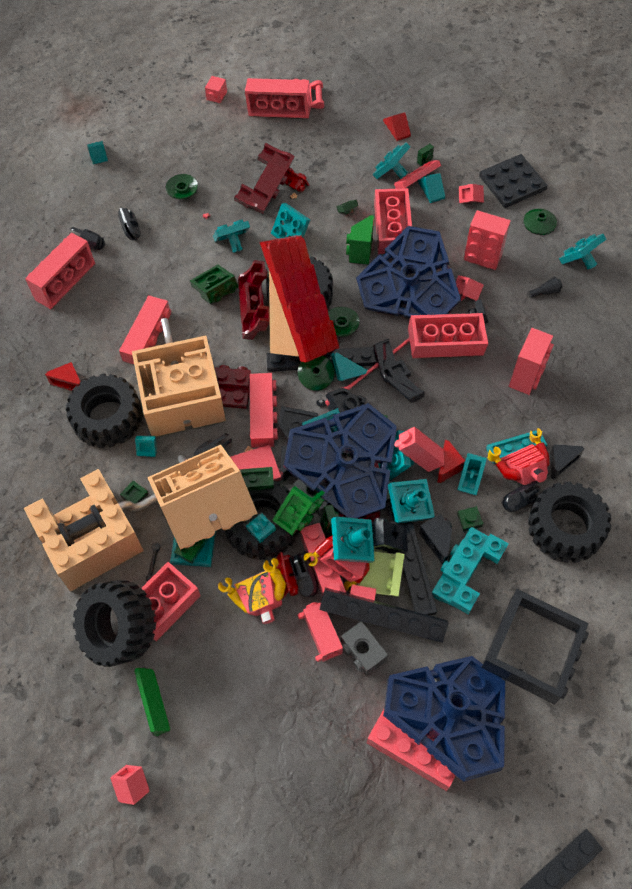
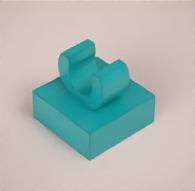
M136 436V455L156 457V436Z
M263 513L246 525L247 530L260 543L276 530L275 526Z

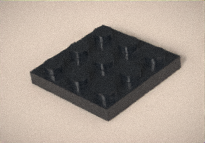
M522 154L484 169L479 174V177L504 208L547 190L548 186Z

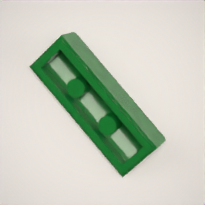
M136 668L134 672L150 732L155 737L170 731V725L153 669Z

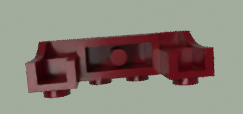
M265 143L257 160L267 165L256 183L254 190L243 183L241 184L238 194L234 196V201L246 208L251 207L264 214L272 199L277 198L280 192L278 190L280 185L283 186L288 178L286 173L293 163L295 156Z
M254 260L250 268L240 274L238 278L243 339L253 340L259 331H266L268 325H270L269 306H264V295L262 292V283L264 279L266 280L268 273L267 269H265L264 261Z

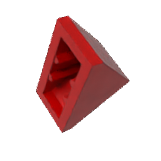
M405 112L383 119V122L396 141L411 137Z
M72 362L50 370L45 374L50 385L72 391L75 386L78 387L80 385V379Z
M449 440L444 442V465L439 468L437 483L444 482L464 468L465 460Z

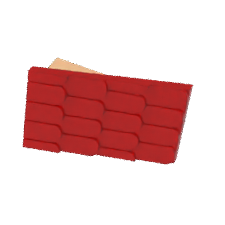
M295 235L260 242L269 268L270 353L299 356L301 362H309L338 349L339 344L333 320L329 318L325 298L320 292L314 264L310 262L304 238Z

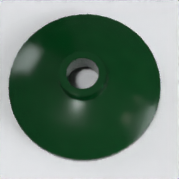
M178 174L167 181L165 188L170 197L174 199H187L197 192L198 183L191 175Z
M532 209L525 214L523 223L531 233L547 235L555 230L557 219L548 210Z
M335 307L328 311L330 320H333L336 336H349L358 329L359 316L351 308Z
M319 356L309 362H301L298 367L299 381L309 390H323L333 381L334 367L330 360L324 356ZM317 368L320 372L314 374L313 369Z

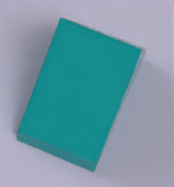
M103 141L87 144L93 165L108 161Z
M440 173L427 175L417 180L430 203L445 199Z
M337 352L331 355L338 381L360 376L368 371Z
M470 453L467 454L457 490L477 495L487 458Z

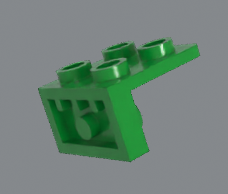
M294 486L272 521L291 535L298 530L301 532L314 518V515H312L314 511L318 510L323 504L324 499L322 497L325 492L320 491L311 498Z

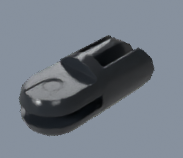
M127 208L119 209L118 217L125 235L131 241L137 240L141 236L135 213Z
M71 227V230L80 233L79 237L88 241L90 249L101 250L104 248L105 240L99 234L88 229L80 230Z
M225 433L214 441L211 439L207 440L195 450L194 456L216 447V444L229 436V434ZM232 438L223 443L221 446L224 448L230 443H232Z
M534 481L506 494L502 500L503 508L508 512H516L534 502L539 495L536 493L540 492L541 488L540 486H532L538 482Z
M306 550L288 559L299 592L305 597H313L319 590V584L313 566L309 565L311 563L310 557L306 561L304 560V555L308 553Z

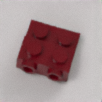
M220 365L219 368L214 367L223 407L247 409L251 370L243 366L237 369H230L227 365Z

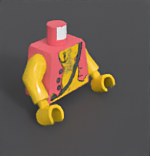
M275 558L271 560L273 566H270L266 560L263 564L264 572L234 584L235 588H232V580L230 578H225L228 587L223 586L221 582L218 584L219 590L221 592H228L227 595L245 613L254 616L260 615L263 624L275 621L272 610L282 605V598L286 587L280 570L276 568L278 560Z

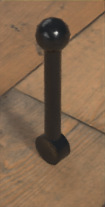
M159 543L152 545L153 555L149 574L146 576L147 582L153 577L157 551L160 550Z

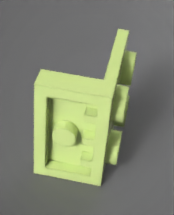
M374 551L375 561L369 563L370 570L362 582L358 583V586L376 588V594L398 597L404 554Z

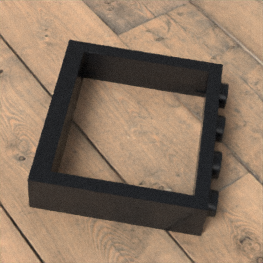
M516 589L481 668L555 705L560 698L564 700L568 692L566 683L568 680L571 681L576 669L573 668V664L578 662L581 657L582 650L579 648L581 643L584 644L588 638L589 632L586 630L589 623ZM519 605L576 632L556 688L497 659Z

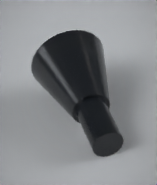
M554 276L539 286V288L529 291V295L532 298L540 294L560 293L563 287L562 282Z

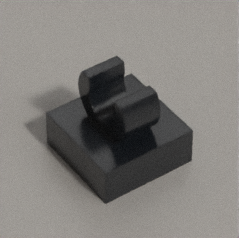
M482 300L475 301L476 308L469 309L468 314L483 313L484 323H489Z

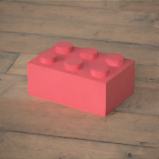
M477 210L470 224L464 260L496 270L503 254L511 220Z
M531 328L518 356L509 384L510 388L530 395L532 388L536 390L554 346L551 343L553 335Z
M169 562L142 587L147 594L146 597L152 602V610H155L154 622H156V629L153 630L155 634L154 640L157 641L201 596L198 588Z

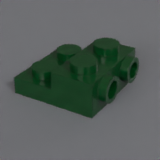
M219 264L190 280L191 286L199 291L201 297L209 304L219 302L223 296L234 293L238 288L235 276Z

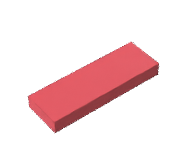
M440 161L427 162L394 183L395 188L402 189L408 187L440 167Z

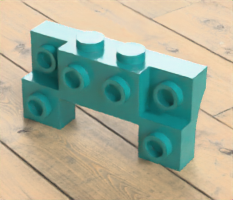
M471 527L460 545L455 544L450 553L452 556L449 562L446 560L440 571L443 573L432 591L433 598L469 615L480 593L466 586L482 557L498 564L509 543L491 533L487 536Z

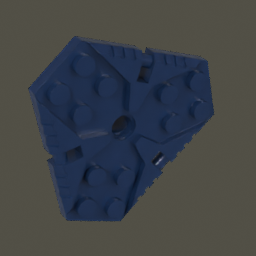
M407 226L385 248L386 253L383 256L379 254L356 277L366 310L395 316L400 314L404 315L405 318H410L411 315L449 314L461 302L452 269L448 267L449 259L440 231ZM408 274H415L413 277H406ZM401 304H407L406 308H401Z
M368 403L335 414L333 419L327 420L323 418L290 429L283 467L312 491L316 490L318 493L324 491L325 494L322 499L328 504L333 505V508L346 518H361L385 508L390 477L388 464L392 463L397 426ZM335 426L337 431L332 433L330 428ZM342 454H349L352 460L345 461L342 458ZM374 463H380V468L374 467ZM323 480L329 484L327 488L320 484Z
M473 656L435 664L433 670H429L428 666L390 675L387 682L383 714L386 719L397 728H400L408 737L414 739V742L418 745L422 744L425 746L430 755H433L442 765L448 767L463 782L502 771L504 768L505 726L501 725V723L505 719V680L481 668L482 663ZM430 735V736H431L433 739H435V740L432 741V740H431L430 738H428L427 736Z

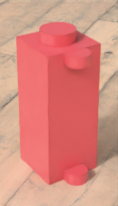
M416 427L399 434V440L395 442L394 446L423 469L430 472L444 465L443 448Z
M313 602L307 605L303 612L298 614V618H305L320 654L315 657L316 661L324 662L343 654V647L328 613L319 610L320 603Z

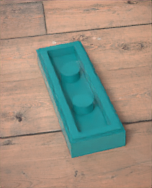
M537 430L532 431L534 436H538ZM529 432L488 444L486 449L487 452L491 450L494 454V447L500 448L501 454L499 457L501 459L531 444L535 446L536 443L530 441ZM542 435V436H541V442H544V444H545V446H546V448H547L548 445H547V443H546V441H545V439H544V437H543V435Z

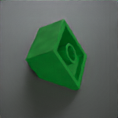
M373 215L353 225L351 233H347L346 244L349 245L346 248V255L349 256V263L369 265L373 241Z

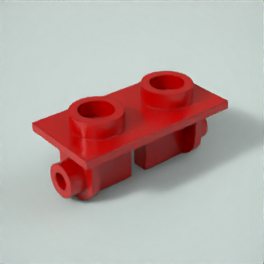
M289 168L286 173L288 178L285 184L288 185L291 180L289 186L298 192H303L305 185L310 186L306 180L307 177L302 173L297 174L292 168Z
M280 552L276 557L278 560L276 568L280 570L286 583L283 598L288 593H290V596H296L299 589L295 577L289 576V574H293L288 559L291 556H283V553Z

